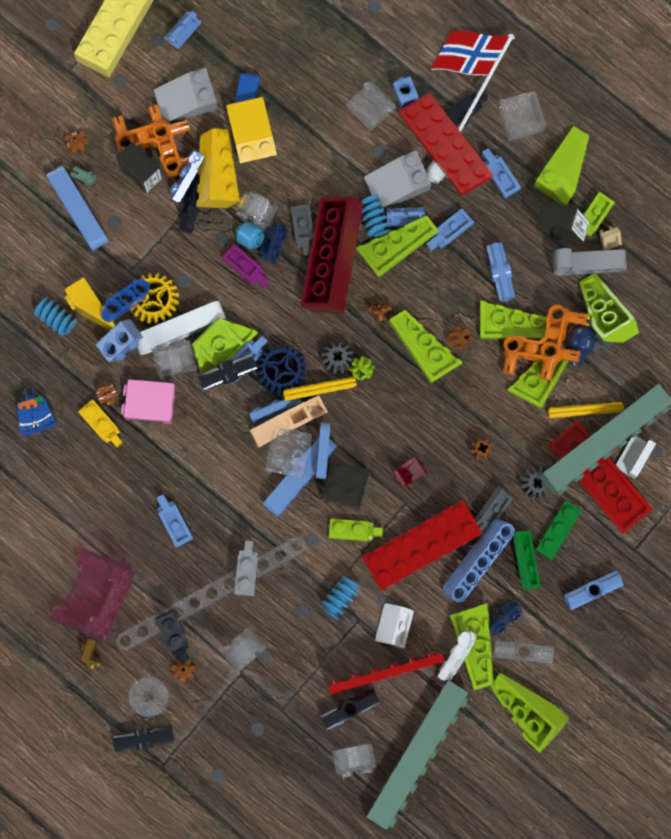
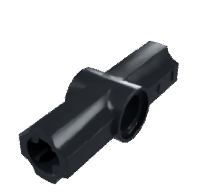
M251 353L234 361H225L217 365L216 368L198 376L205 391L220 384L234 382L240 376L255 371L258 368Z
M371 688L320 714L327 730L380 704V701L374 689ZM349 703L354 704L356 707V711L352 715H348L345 712V706Z
M172 725L154 729L144 728L134 730L131 733L113 736L115 752L153 748L155 745L174 742Z

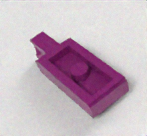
M235 244L221 257L225 263L253 285L258 283L264 289L270 284L269 280L263 276L265 271L262 270V267Z

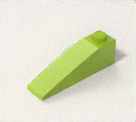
M573 126L536 180L534 188L566 207L577 188L589 135Z
M596 273L579 282L593 329L603 341L623 343L639 333L636 319Z
M502 673L497 676L494 684L491 686L503 707L508 708L513 717L511 719L513 722L518 723L522 729L524 739L539 753L555 738L569 720L554 704Z

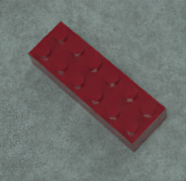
M351 196L320 197L300 307L313 313H344L363 210V203Z

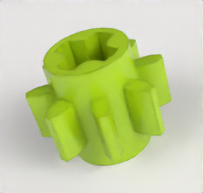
M361 356L359 360L354 358L349 370L353 371V377L363 381L366 377L370 379L375 366L372 365L371 359Z

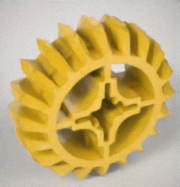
M149 273L148 279L142 275L141 279L146 280L149 285L161 286V288L158 287L155 290L150 289L148 292L150 296L154 295L155 297L156 295L158 303L156 301L153 302V300L150 302L149 294H147L143 305L139 306L138 304L130 310L135 311L134 316H140V321L142 322L146 318L148 324H151L152 319H154L155 324H158V318L165 322L164 316L167 315L171 318L172 314L169 311L176 312L177 310L173 306L179 304V301L175 299L179 297V293L175 292L177 287L171 286L173 284L172 280L166 282L167 277L165 275L161 279L159 273H156L155 278ZM167 290L169 299L166 306H164L161 298ZM152 307H156V308H158L160 311H157V312H148V311H145V310H146V309L149 310V309L152 308Z

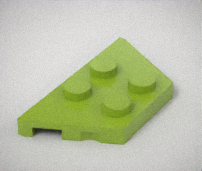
M218 317L192 343L200 374L216 368L217 365L225 361L231 360L258 332Z

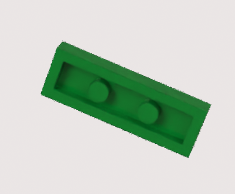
M564 501L535 551L553 560L582 510Z
M531 531L514 532L513 543L516 550L523 590L541 588Z

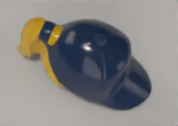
M589 315L586 320V326L574 324L568 331L566 349L581 351L580 357H578L580 358L579 363L569 361L575 366L582 365L595 346V333L589 325Z

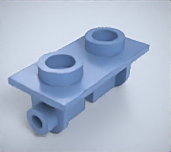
M187 11L164 39L179 49L202 21L196 18L197 14L195 12Z
M424 207L386 209L387 223L389 224L387 227H404V225L425 216Z

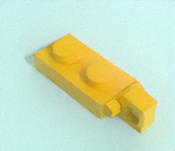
M93 399L78 411L103 441L108 443L111 440L117 448L123 444L117 436L120 433L117 426Z

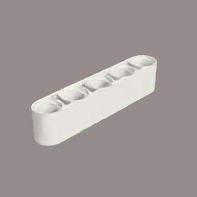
M220 302L209 303L140 332L143 336L138 342L139 346L137 347L140 355L150 353L203 331L218 317L226 320Z

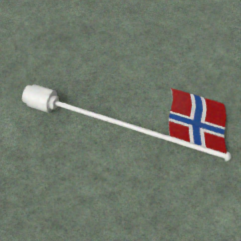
M452 31L433 64L431 70H449L467 75L487 76L458 128L460 132L511 40H514L513 34L508 36H488L470 31ZM432 160L426 173L431 182L438 184L445 175L434 160Z

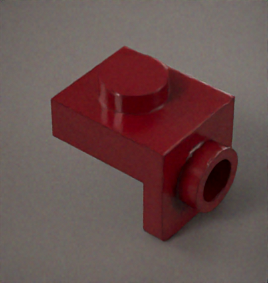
M417 456L393 471L396 481L403 487L410 485L427 473Z

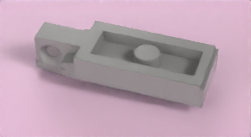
M245 541L244 551L240 550L235 595L254 596L258 557L257 552H253V541Z

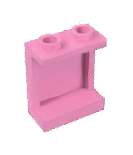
M128 379V385H124L123 396H126V404H122L121 410L125 420L137 419L172 424L175 396L174 383Z

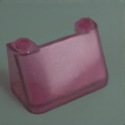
M81 548L76 557V565L82 570L66 605L60 603L52 609L49 620L103 642L109 636L132 585L134 571L116 561Z

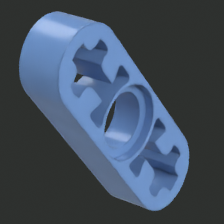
M321 422L316 478L326 479L331 423Z

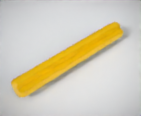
M352 376L286 389L283 391V396L287 401L353 388L357 383L355 377Z
M623 402L550 407L548 409L549 418L622 413L624 405Z

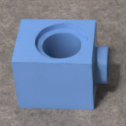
M401 77L393 83L392 90L400 109L418 100L419 96L411 77ZM405 88L409 90V93L402 94L400 90Z

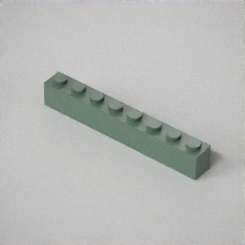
M660 384L656 385L550 467L539 478L553 495L557 492L562 494L570 488L568 484L571 481L576 483L584 477L583 472L585 470L592 471L599 465L597 463L598 460L601 458L606 460L613 454L612 449L616 446L618 449L628 442L626 439L630 435L634 438L642 432L640 428L643 425L648 427L656 421L655 416L660 413L662 416L671 409L669 407L671 404L670 396Z
M449 680L446 681L366 815L368 819L386 830L388 827L393 828L398 819L395 815L399 809L403 811L408 802L406 800L408 793L413 794L418 786L417 778L419 775L423 777L429 767L426 765L429 758L433 759L439 750L436 746L439 741L444 742L449 732L446 729L449 724L454 725L459 716L456 714L459 707L464 708L469 699L466 697L467 691Z

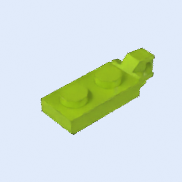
M601 192L597 194L583 215L589 222L586 235L590 237L595 233L615 203ZM577 235L575 239L582 242L581 238Z
M330 519V539L367 542V540L372 541V536H383V528L373 527V523L367 521Z

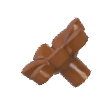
M74 130L71 136L66 135L65 140L68 143L65 147L67 150L71 149L72 154H77L78 150L82 153L86 151L84 145H88L89 140L84 138L86 136L85 132L81 131L78 134Z
M377 302V305H369L367 309L369 312L377 315V321H383L384 313L391 310L392 305L389 303L383 305V302Z
M179 658L176 660L177 666H171V671L175 672L172 678L174 680L180 678V683L185 684L187 678L191 681L194 679L195 676L192 672H195L197 668L194 665L190 666L191 659L182 663Z

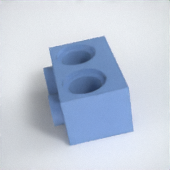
M130 319L120 321L96 343V346L108 362H120L127 356L126 353L129 350L132 351L139 346L138 342L143 336Z

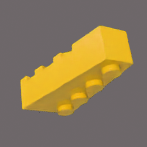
M212 128L200 136L199 153L204 158L201 166L198 167L200 184L197 185L199 199L197 200L196 207L229 208L240 202L228 129Z

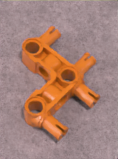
M154 105L156 113H154L152 106L148 108L152 124L127 131L123 116H118L120 124H118L116 117L112 119L116 131L115 140L120 152L126 148L121 146L124 141L132 143L135 153L151 146L156 147L161 155L159 158L162 168L169 178H177L184 166L187 167L189 159L188 157L179 158L173 139L174 135L190 131L187 119L170 124L163 120L159 105ZM160 130L166 131V134L163 136L157 135ZM172 164L177 166L174 171L168 170V167Z
M561 305L552 306L546 318L547 327L545 337L542 340L535 341L522 336H510L504 341V357L506 359L502 373L514 376L516 362L519 358L539 361L543 363L539 379L551 382L554 365L558 362L567 360L579 363L580 358L578 357H580L581 351L564 349L563 346L569 323L586 326L588 314L571 312L569 308H563ZM557 312H563L561 318L554 319V315ZM512 343H518V347L515 350H510ZM554 348L555 354L547 356V351Z

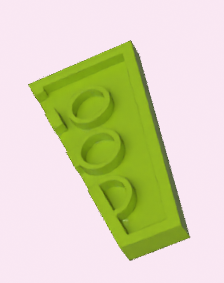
M406 310L389 319L388 322L430 383L438 380L463 363L459 358L454 357L448 348L443 347L436 340L437 338L429 334Z

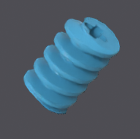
M373 195L361 201L363 203L362 215L364 216L362 220L366 223L365 229L368 230L367 236L380 237L391 232V230L384 229L389 224L382 222L387 217L380 216L384 212V209H378L382 202H376L380 195Z
M48 297L44 298L36 307L34 316L40 317V320L46 322L48 327L52 326V330L58 331L59 336H66L74 328L78 319L75 318L71 321L72 314H68L65 317V309L59 312V304L53 307L54 300L47 302Z
M344 576L341 578L344 584L339 582L336 584L339 590L334 588L331 590L334 596H326L329 602L322 601L323 609L337 621L339 620L337 613L344 614L342 607L349 608L346 602H354L351 596H359L356 589L362 590L353 581Z

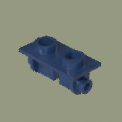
M272 223L269 226L265 239L270 240V243L263 242L259 252L260 259H268L273 264L276 263L277 258L280 256L281 246L287 237V229L281 223Z
M514 599L508 600L498 608L502 613L501 616L496 611L489 616V630L493 637L496 634L502 633L509 623L516 621L521 616L522 608Z

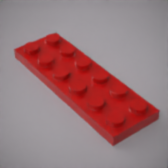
M430 93L399 110V116L460 196L467 194L493 178L492 172Z
M577 421L548 446L561 460L591 435ZM609 457L606 460L601 458L597 461L599 465L592 471L585 470L583 472L584 477L578 482L618 530L624 534L648 514L652 508Z
M462 500L362 558L378 587L383 591L483 533L466 503Z
M437 651L426 654L425 659L419 660L418 657L407 659V664L400 665L397 662L388 665V669L383 671L380 668L369 670V675L362 676L361 673L351 675L348 681L343 682L342 678L331 681V686H328L329 694H335L443 663V654L438 655Z

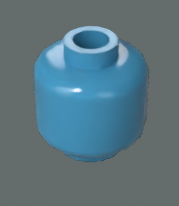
M249 221L244 222L242 225L240 224L235 230L237 242L248 249L259 247L264 240L262 228Z

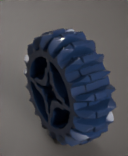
M276 344V350L274 351L272 347H268L269 354L265 351L262 352L265 359L258 358V361L262 363L257 365L258 370H262L256 373L258 377H262L259 379V383L266 382L263 386L264 389H268L271 386L270 393L278 389L277 395H281V390L295 388L294 385L301 387L302 385L299 380L305 382L306 378L302 375L308 373L307 370L302 369L307 367V363L302 362L305 357H297L300 351L296 350L293 353V346L286 350V344H283V349H279V345ZM276 356H285L279 362L270 361ZM290 358L297 364V373L288 366ZM285 364L286 372L280 373L279 375L278 367L281 368V366H284ZM267 366L276 373L273 381L266 374ZM284 377L294 378L288 383L279 384Z

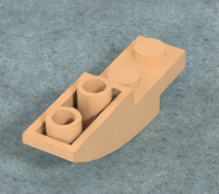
M318 395L251 429L250 433L259 448L326 414L327 410Z

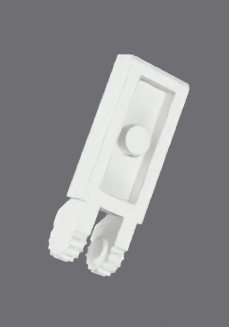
M464 631L459 635L458 645L452 648L450 651L451 656L440 667V673L437 677L442 681L452 680L477 639L475 632Z

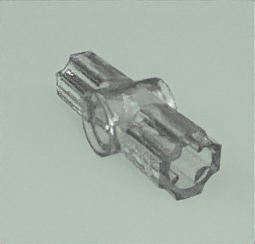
M495 640L494 657L553 664L554 647ZM520 647L528 649L529 654L527 657L520 656Z

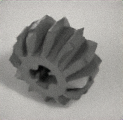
M332 342L331 348L325 347L327 353H322L321 357L325 358L322 361V365L328 364L326 367L327 371L333 368V374H336L337 369H339L340 373L343 374V367L348 370L350 369L348 363H352L354 359L350 358L353 355V351H347L348 345L342 348V342H339L338 347H336L335 343ZM334 355H341V361H334Z
M536 468L532 469V474L526 471L525 475L527 478H521L522 482L527 483L521 485V489L527 488L524 495L527 496L531 493V500L535 498V495H537L539 501L542 500V495L545 497L549 496L547 492L549 489L539 478L544 472L543 468L539 470V473H537ZM533 480H536V482L539 480L541 482V484L539 485L540 488H538V486L536 488L533 486V484L535 483Z

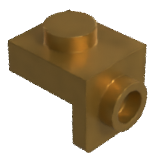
M88 638V641H84L81 648V653H83L81 661L85 662V667L95 670L96 666L100 668L102 666L101 663L92 661L98 642Z

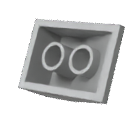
M206 68L189 72L154 89L162 118L168 123L218 109Z
M417 150L403 155L364 176L371 195H380L376 199V202H382L378 209L388 208L427 192L431 188V182Z

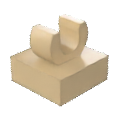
M610 226L606 232L600 230L601 247L603 250H610L622 245L621 232L618 227L613 228Z

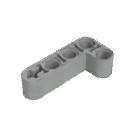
M570 248L555 250L552 255L554 275L558 276L611 273L627 270L625 250L572 252Z

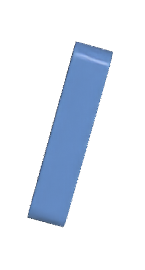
M61 165L47 173L48 180L91 250L94 251L108 243L106 235L64 167Z
M319 438L263 503V506L276 517L281 515L317 472ZM329 439L328 458L338 446L331 439Z
M495 519L490 523L444 584L443 593L445 596L456 602H462L467 598L513 537L514 527L501 519Z

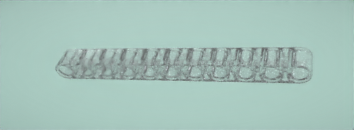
M294 537L259 556L256 580L301 556L306 550L305 541L300 537ZM300 542L303 548L298 552L294 551L292 544ZM283 551L286 554L285 559L282 561L276 560V552ZM260 561H267L269 567L266 570H260L258 568ZM237 569L120 633L116 639L117 646L128 651L160 634V628L155 624V617L169 610H174L177 607L182 608L183 614L180 618H177L180 623L234 593L235 584L232 589L224 588V582L232 579L235 583ZM209 589L217 590V596L214 599L207 597ZM193 598L200 600L198 608L190 607V601ZM143 626L147 627V636L140 637L138 630ZM124 636L131 638V643L127 647H123L121 644Z

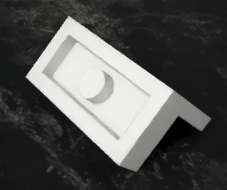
M637 436L631 437L616 466L621 472L635 479L656 443L650 440L646 442Z
M385 603L375 641L404 648L414 611L402 606Z

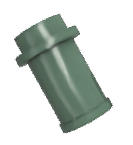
M77 166L72 169L79 173L71 172L72 178L85 182L87 186L94 184L96 180L94 172L85 171Z

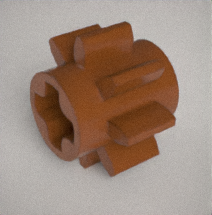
M458 326L452 328V333L448 334L447 340L449 345L454 347V350L458 349L460 351L467 349L466 344H470L471 334L468 330H465V327L460 328Z
M104 381L98 384L99 389L95 393L100 403L106 402L107 406L115 403L114 398L118 394L113 383L107 385V382Z
M478 437V443L471 444L474 450L470 454H475L477 456L476 460L483 458L486 461L487 454L489 456L493 455L490 449L493 448L494 444L489 445L488 438L485 441H481L480 437ZM480 445H482L483 448L486 447L484 453H482V451H478Z

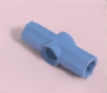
M493 243L486 246L490 262V275L492 282L495 283L499 302L514 299L515 292L511 281L512 272L510 264L506 260L503 244Z
M616 570L563 596L569 609L573 610L624 585ZM591 585H594L598 588V594L596 596L591 595L589 593V587Z

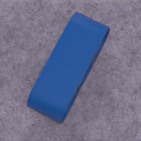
M241 72L235 103L257 98L260 82L259 75Z
M138 279L109 298L100 311L101 318L106 322L115 321L138 305L150 290L149 283L144 279Z

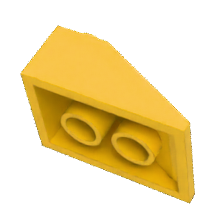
M263 97L226 105L240 163L277 155Z
M84 277L64 289L67 294L64 298L72 310L76 309L79 314L108 331L115 327L113 321L106 322L101 318L100 311L103 306Z

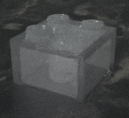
M536 91L499 101L497 108L508 142L544 133L546 123Z
M181 339L175 341L173 345L160 344L156 346V349H152L160 379L197 370L190 341Z
M371 743L332 751L336 775L340 774L341 778L353 776L352 772L359 770L360 774L373 772L372 768L376 767Z

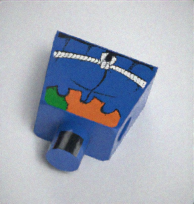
M33 388L22 391L25 401L17 404L20 434L25 437L57 427L58 423L46 399L43 396L36 397Z

